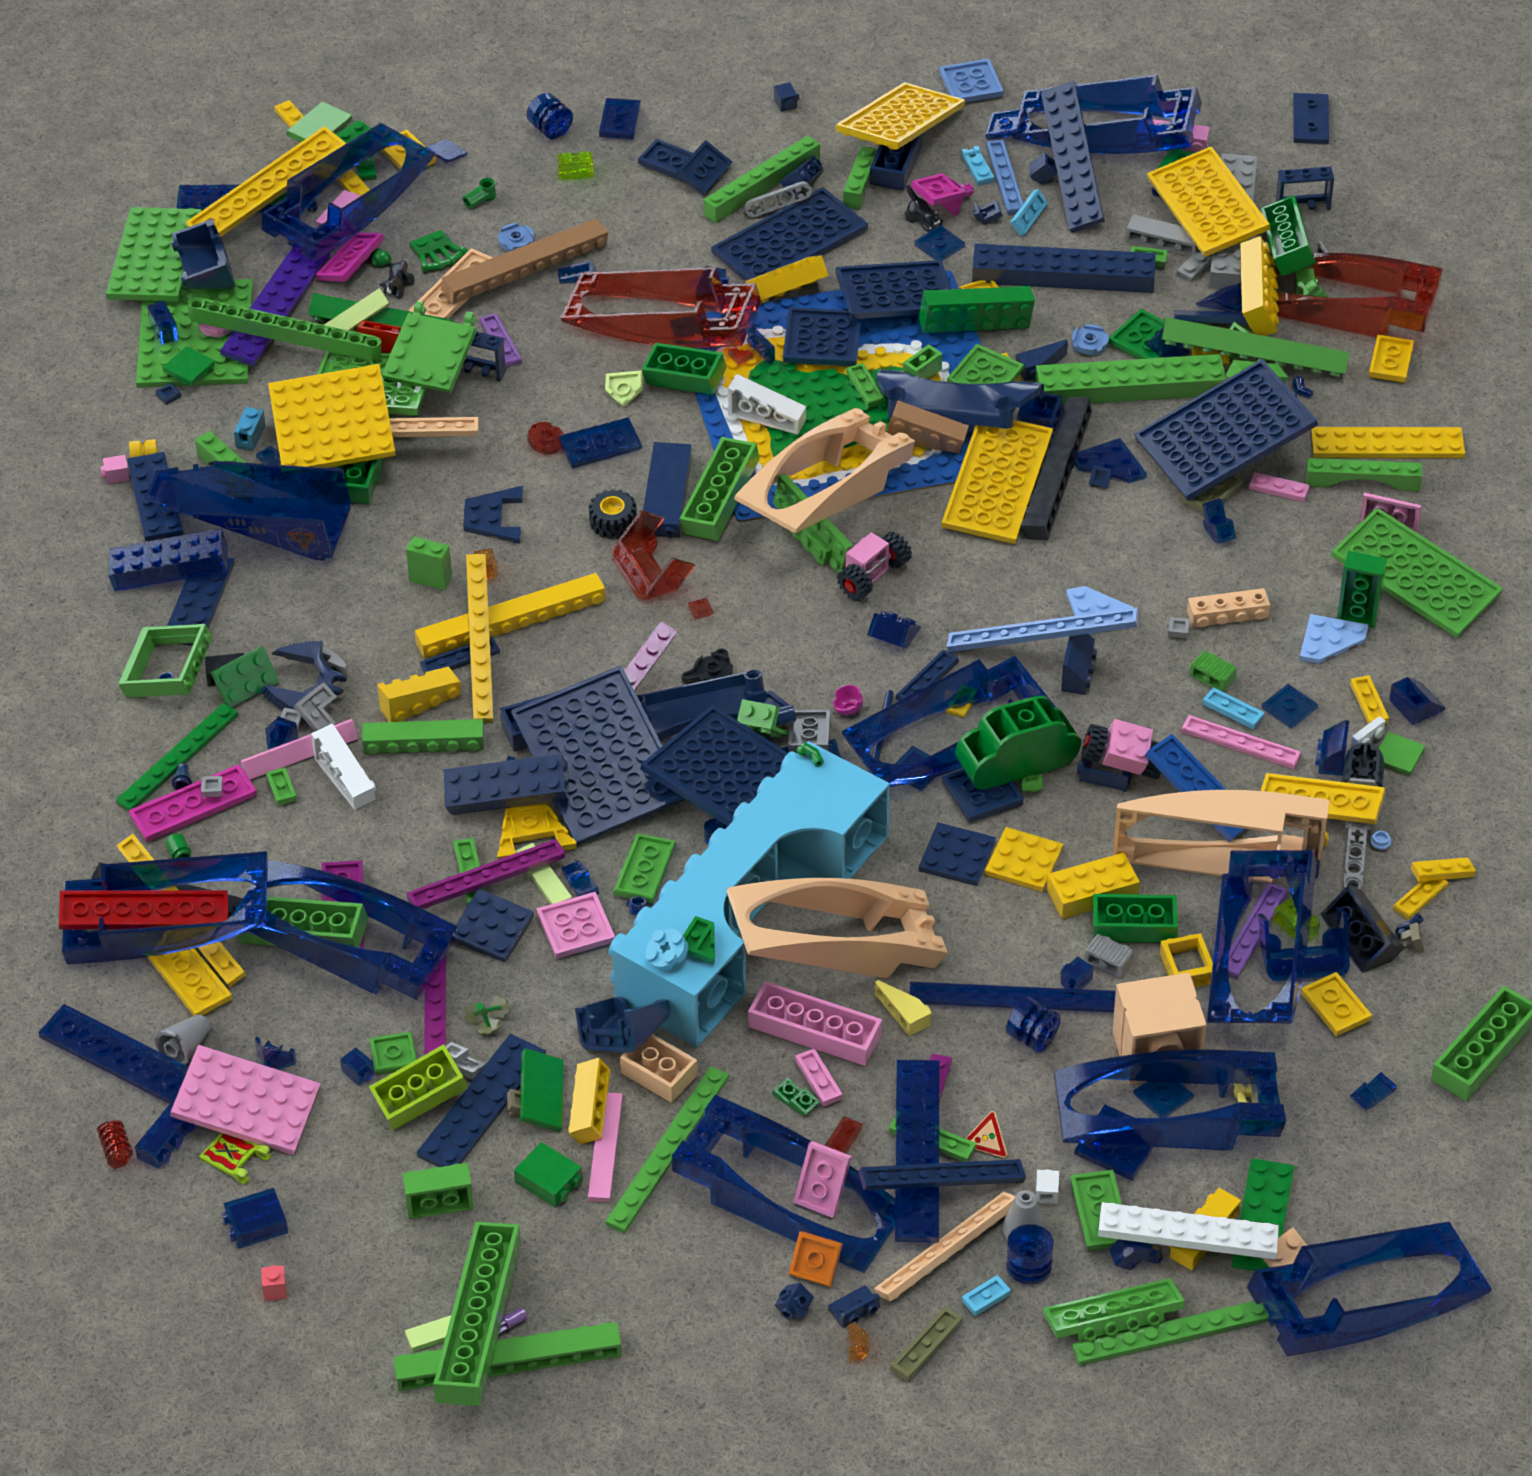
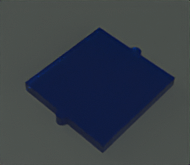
M448 139L426 146L427 151L446 163L468 154L467 151Z

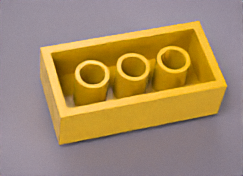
M1124 852L1047 874V891L1062 919L1092 911L1093 894L1139 895L1140 881Z

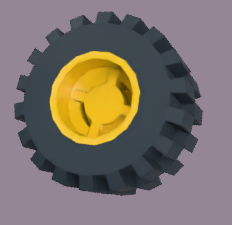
M623 490L602 491L603 493H597L596 497H593L591 503H589L590 527L592 530L594 529L596 535L600 533L602 538L607 536V539H611L615 536V539H620V535L626 537L627 532L631 534L637 526L636 501H634L632 496H629V493H623Z

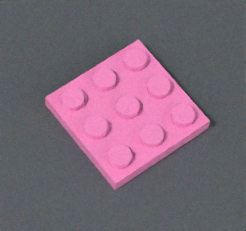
M596 892L536 908L538 918L556 959L610 944L615 938Z

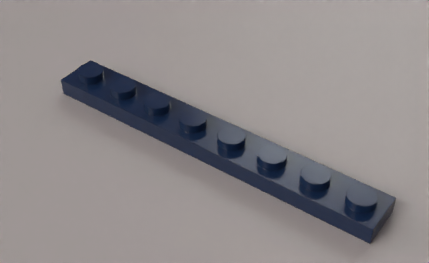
M1020 1159L861 1167L858 1171L864 1191L1024 1182L1026 1179Z

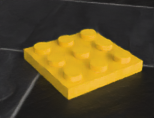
M1005 827L985 869V875L1043 892L1047 884V874L1053 872L1064 844Z

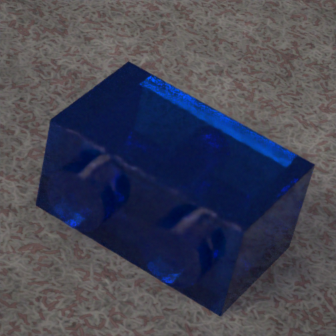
M165 301L148 305L149 322L161 345L179 340L177 324Z

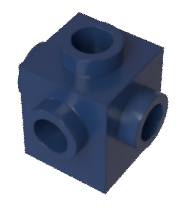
M801 1282L786 1285L779 1293V1298L774 1306L788 1320L802 1318L808 1313V1307L813 1301L814 1296Z

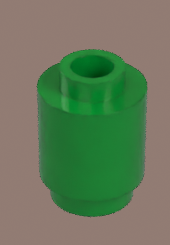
M182 834L170 835L165 842V846L172 859L178 864L188 862L191 858V849Z

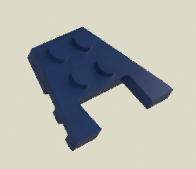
M523 486L465 499L464 531L483 536H496L500 540L508 539L513 540V543L520 544L521 527H501L503 503L523 502Z

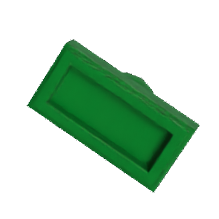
M361 152L356 158L359 178L362 181L376 180L373 152Z

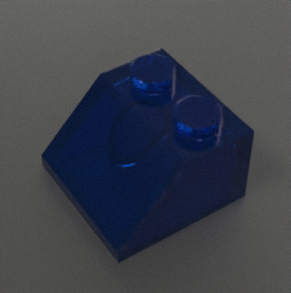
M1344 720L1324 730L1323 739L1318 738L1317 750L1321 751V754H1316L1315 765L1319 766L1318 773L1342 776L1349 720Z

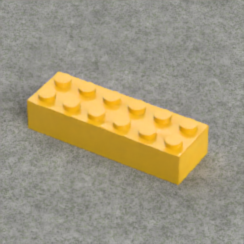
M1261 236L1241 243L1242 313L1254 334L1267 336L1276 333L1277 324H1279L1277 316L1279 308L1276 303L1278 300L1276 277L1278 275L1275 269L1276 262L1273 255L1271 256L1269 245L1267 242L1264 243Z

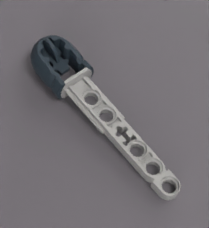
M1359 743L1352 746L1344 760L1342 782L1383 787L1385 764L1380 749L1369 743ZM1356 772L1358 778H1368V775L1372 773L1373 780L1353 778ZM1346 821L1345 829L1349 831L1343 890L1352 883L1358 886L1357 889L1362 890L1367 831H1371V824H1357L1352 821ZM1356 835L1360 836L1359 844L1355 843ZM1352 851H1359L1361 852V855L1355 857L1352 856L1350 853ZM1351 867H1357L1360 871L1357 873H1351L1349 869Z

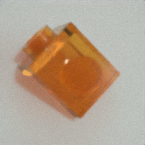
M853 1322L847 1325V1338L852 1343V1346L848 1347L849 1362L856 1359L861 1360L869 1353V1340L866 1331L863 1328L860 1329L857 1323Z

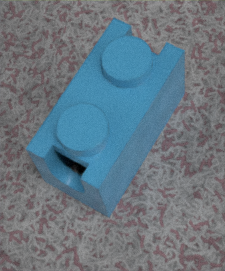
M245 408L234 431L236 448L254 451L266 426L264 410L259 409L257 411L255 408Z

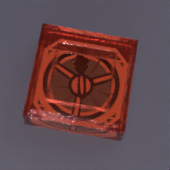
M707 598L688 602V607L695 620L713 615V610Z

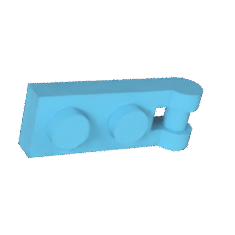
M979 146L972 147L970 150L962 149L960 151L963 161L978 186L994 182L995 177L983 158Z

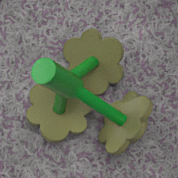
M495 995L493 1002L490 1003L488 1008L481 1002H470L469 1006L464 1009L466 1013L465 1021L478 1025V1034L491 1035L500 1029V1022L498 1019L488 1018V1012H491L494 1018L504 1019L511 1009L507 1004L506 998Z

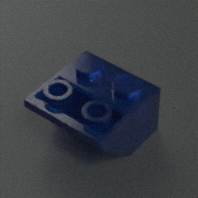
M881 611V613H874L867 635L902 648H908L921 626L915 624L916 620L907 617L898 618L896 613Z
M1406 677L1391 684L1389 700L1412 725L1445 711L1443 704L1422 682Z

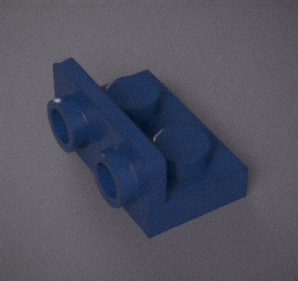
M864 1285L829 1304L828 1310L841 1327L844 1328L848 1325L856 1324L866 1315L876 1313L880 1308V1296L878 1293L873 1295L867 1286Z

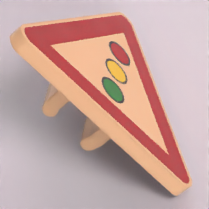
M991 1111L965 1139L976 1143L975 1150L1005 1158L1008 1153L996 1112Z

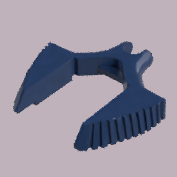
M321 640L305 641L304 643L300 642V644L292 643V645L289 644L288 646L276 649L272 652V655L313 665L315 663V667L319 671L316 685L305 690L304 693L269 685L263 686L260 692L262 695H265L264 698H267V701L274 704L281 711L284 708L296 710L294 708L295 704L323 682L335 695H341L344 690L333 686V683L337 681L346 682L347 677L343 673L332 670L323 659L322 650L324 645Z

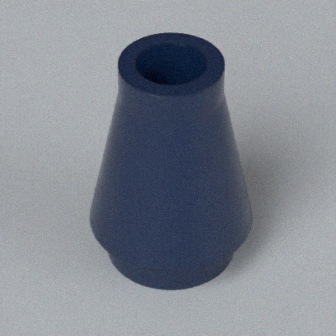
M179 764L177 766L176 773L172 779V786L175 790L192 784L189 766L186 764Z

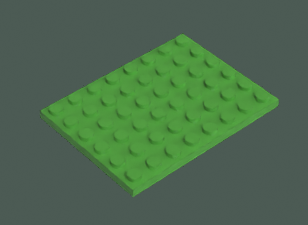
M234 279L236 287L231 289H189L188 286L184 287L183 285L179 302L142 300L136 377L137 388L164 387L170 383L174 386H190L163 372V366L186 346L215 360V366L194 385L248 383L249 365L220 355L221 348L233 331L222 337H211L203 334L199 329V323L189 319L188 302L190 299L197 297L250 308L252 306V279Z

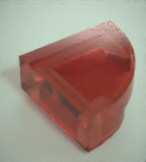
M738 348L728 350L729 356L737 365L754 359V354L747 349L746 351L738 350Z

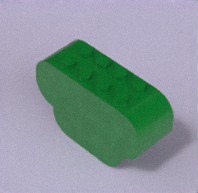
M1034 696L998 706L988 711L979 721L978 727L967 732L958 741L955 757L977 789H988L1006 784L1009 781H1017L1030 775H1038L1068 765L1078 755L1081 739L1061 709L1053 707L1045 696Z

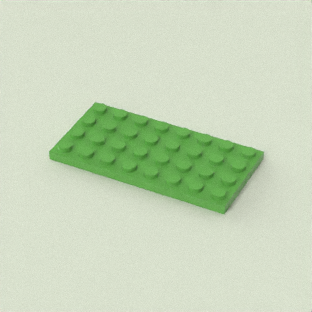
M131 207L107 287L106 299L179 302L183 287L181 276H183L184 269L178 251L174 252L171 241H174L172 233L188 228L186 222L200 213L201 209Z
M1378 507L1331 552V557L1342 564L1345 563L1348 551L1387 558L1383 591L1456 638L1494 602L1503 590L1502 587Z

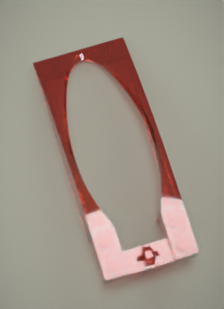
M1313 253L1316 263L1308 268L1314 269L1315 277L1397 294L1396 297L1327 298L1277 292L1278 317L1377 338V335L1388 336L1391 325L1425 332L1441 286L1443 268L1367 254ZM1276 265V266H1275V269H1276V271H1277V275H1279L1280 272H1279L1278 267H1277V265ZM1403 290L1417 292L1414 300L1401 298Z
M716 267L584 272L580 274L560 319L564 323L587 331L643 344L654 345L655 343L689 348L743 346L747 336L745 328L749 327L750 316L752 312H757L761 298L756 283L722 284ZM585 296L644 298L671 301L696 307L692 311L594 314L582 305L581 299ZM704 309L726 313L724 318L707 319Z

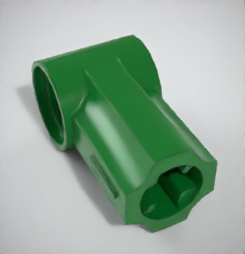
M483 178L479 181L478 187L462 196L465 206L472 209L483 201L494 200L497 196L494 180L492 178Z

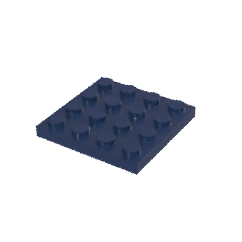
M789 307L783 363L837 366L857 365L862 319H851L848 310Z

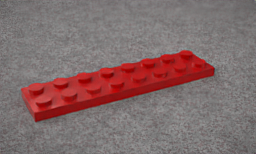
M228 890L60 891L59 929H228Z

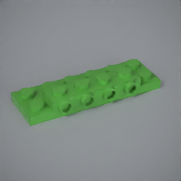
M785 473L779 475L773 500L776 508L784 509L808 498ZM828 518L797 533L791 531L793 537L796 540H800L803 544L804 549L813 554L817 563L822 565L829 563L838 573L846 568L845 555L848 550L853 548V545Z
M1171 1278L1045 1307L1043 1308V1314L1056 1338H1066L1075 1334L1079 1341H1092L1102 1335L1113 1336L1123 1330L1134 1331L1140 1326L1158 1325L1161 1321H1165L1164 1313L1184 1309L1185 1300Z

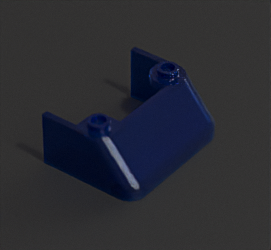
M1337 907L1338 928H1331L1323 933L1322 946L1281 949L1280 938L1275 934L1269 933L1268 919L1262 913L1258 914L1260 948L1265 971L1270 979L1283 981L1320 978L1335 972L1342 976L1349 971L1348 913L1341 907Z

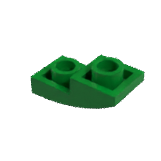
M788 1077L772 1092L776 1098L803 1116H806L820 1104V1101L806 1088L801 1090Z

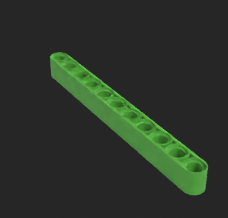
M192 298L188 302L189 319L193 322L369 361H376L381 357V340L376 336L203 298Z

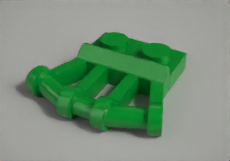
M442 230L409 242L410 248L421 260L423 273H427L430 270L442 271L449 265L454 266L468 252L464 246L459 247L453 244ZM447 249L453 251V252L456 253V254H455V255H451V254L447 251ZM441 253L445 260L439 259L436 254ZM430 257L434 263L426 264L425 258Z

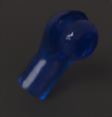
M1294 377L1292 380L1294 392L1310 399L1313 396L1314 390L1305 387L1303 377Z

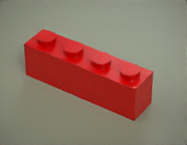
M362 320L357 326V332L380 338L381 353L389 354L392 352L402 327Z

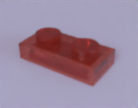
M843 1116L825 1146L847 1154L863 1129V1124Z

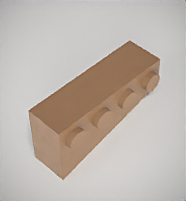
M897 401L886 432L892 436L898 433H905L915 440L914 446L959 453L969 426Z

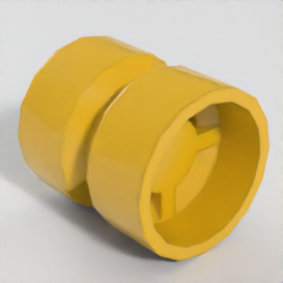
M156 439L145 440L144 443L141 441H129L130 458L158 453Z

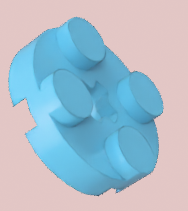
M658 929L652 934V938L646 948L645 957L656 969L670 970L677 962L680 964L685 959L688 952V943L685 941V937L676 929ZM669 946L670 950H666L664 953V949Z

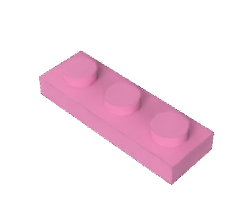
M1254 472L1249 484V490L1305 502L1310 485Z
M815 1048L795 1055L797 1065L823 1107L843 1099L842 1092Z

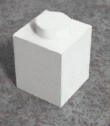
M1049 1169L1037 1170L1036 1197L1038 1203L1057 1205L1059 1171Z

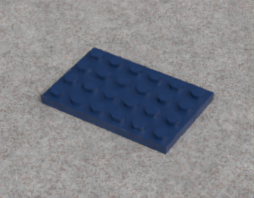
M942 260L840 266L835 269V274L851 319L919 315L923 291L952 289Z

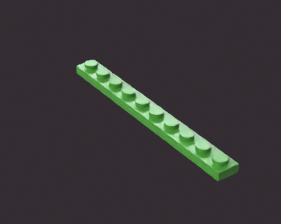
M711 1066L709 1067L605 1221L606 1226L624 1234L627 1232L729 1080L728 1073Z
M1286 1294L1162 1322L1155 1326L1149 1325L1134 1331H1123L1113 1336L1106 1335L1095 1338L1092 1341L1073 1343L1072 1348L1079 1366L1290 1317L1293 1316V1310Z

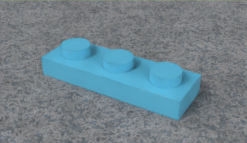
M1039 189L1034 190L1010 221L1020 236L1026 234L1048 204Z
M1214 687L1203 698L1202 705L1252 730L1264 718V712Z

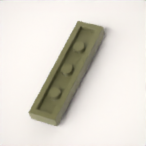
M944 1306L890 1365V1370L909 1382L963 1323V1317Z

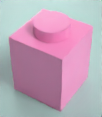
M125 455L103 458L104 466H101L100 469L102 478L106 477L107 484L130 481Z

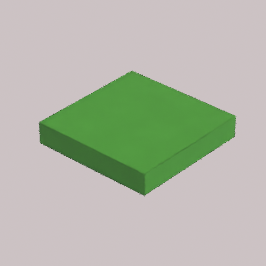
M1388 732L1379 747L1384 757V767L1410 777L1425 751L1426 745Z
M412 1032L369 1038L376 1075L396 1072L417 1060Z

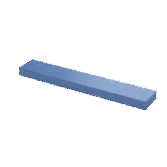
M1004 140L986 142L987 151L1007 215L1016 214L1024 203Z

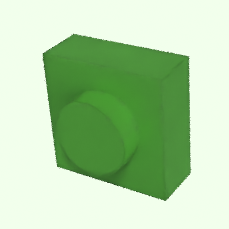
M1043 774L1022 778L1023 791L1037 792L1043 789Z

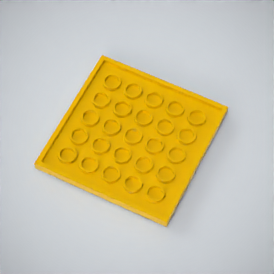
M380 364L268 383L283 474L288 475L300 473V471L306 472L396 456Z

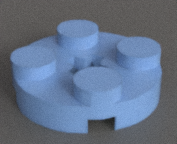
M512 223L502 227L501 233L498 234V243L507 252L534 242L533 230L527 225H524V227L519 226V223Z
M1087 324L1083 325V328L1079 330L1078 328L1075 329L1072 333V345L1076 352L1099 356L1108 347L1109 335L1100 326Z

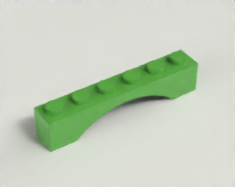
M1307 458L1305 484L1310 485L1309 487L1326 488L1342 481L1366 479L1386 483L1399 491L1420 492L1422 463Z

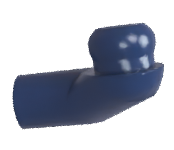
M1416 913L1410 920L1398 925L1395 930L1397 937L1401 939V933L1410 930L1409 924L1418 923L1420 925L1424 921L1423 917Z

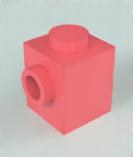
M284 1265L261 1268L265 1301L286 1299L287 1289Z

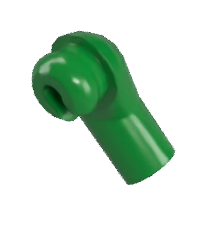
M801 743V746L797 747V753L801 757L808 754L816 767L824 764V760L817 748L808 743Z

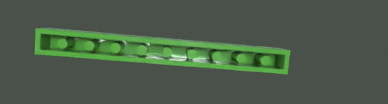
M1168 317L1165 319L1161 339L1165 340V344L1176 346L1177 342L1184 344V348L1194 349L1195 346L1202 347L1201 351L1212 353L1213 350H1218L1221 355L1231 356V353L1238 354V358L1249 360L1250 356L1257 358L1256 361L1261 359L1266 363L1267 360L1275 361L1274 364H1279V366L1283 367L1286 364H1292L1294 369L1304 370V367L1311 368V372L1322 374L1323 370L1330 372L1329 375L1340 377L1341 374L1346 373L1350 353Z
M617 1322L497 1340L488 1377L621 1357V1341ZM442 1349L435 1351L427 1350L415 1354H402L394 1357L398 1391L433 1386Z

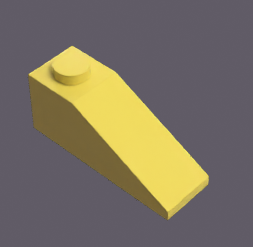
M875 981L876 997L909 1036L931 1026L932 1012L920 999L884 982Z

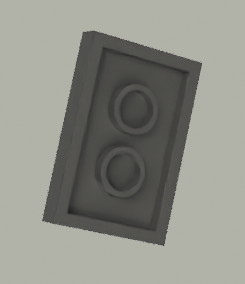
M795 710L796 722L789 725L788 752H797V747L801 746V743H807L808 741L829 751L830 710Z

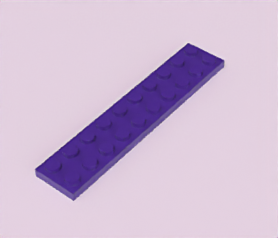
M297 241L249 309L289 317L316 278V274L329 259L330 252ZM233 331L221 348L220 355L254 367L273 339Z

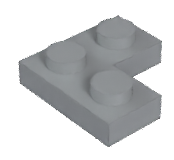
M324 682L294 706L296 711L315 732L330 724H336L323 708L335 700L337 696Z

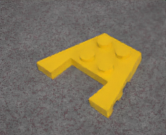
M547 803L506 808L497 859L515 854L513 843L555 836L563 850L566 851L577 849L576 841L570 837L568 830L565 826L561 825L558 817Z

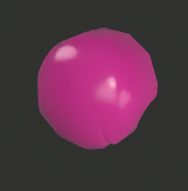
M844 685L835 691L833 705L836 712L849 716L856 714L862 708L863 696L857 686Z

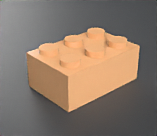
M654 1034L639 1050L630 1053L625 1052L620 1057L621 1074L670 1103H673L698 1076L697 1060Z

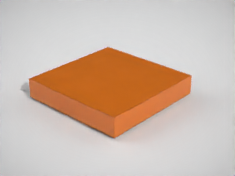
M800 1231L788 1274L831 1287L843 1243Z

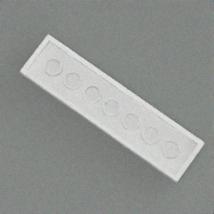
M1102 1202L1098 1237L1276 1260L1279 1225Z

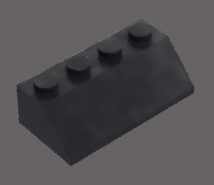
M1348 885L1320 913L1362 972L1392 962L1404 950L1402 944L1360 889Z

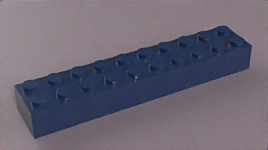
M975 243L972 283L986 280V283L994 281L997 285L1154 293L1156 253Z

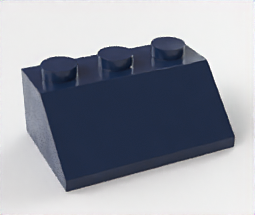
M1089 634L1069 636L1063 662L1062 692L1085 695L1086 688H1090L1092 676H1089V673L1093 674L1095 662H1092V659L1096 660L1098 648H1095V639Z

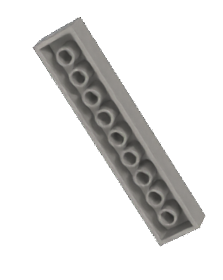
M1222 153L1221 160L1253 201L1257 156ZM1250 238L1212 254L1209 288L1242 290L1241 243L1249 241Z

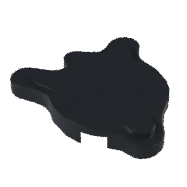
M720 648L715 652H711V656L704 658L703 655L696 660L694 667L681 675L682 682H701L732 675L733 665L730 663L728 651Z

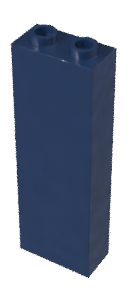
M654 442L641 520L642 535L665 536L669 538L680 537L681 524L679 518L685 506L692 460V444Z

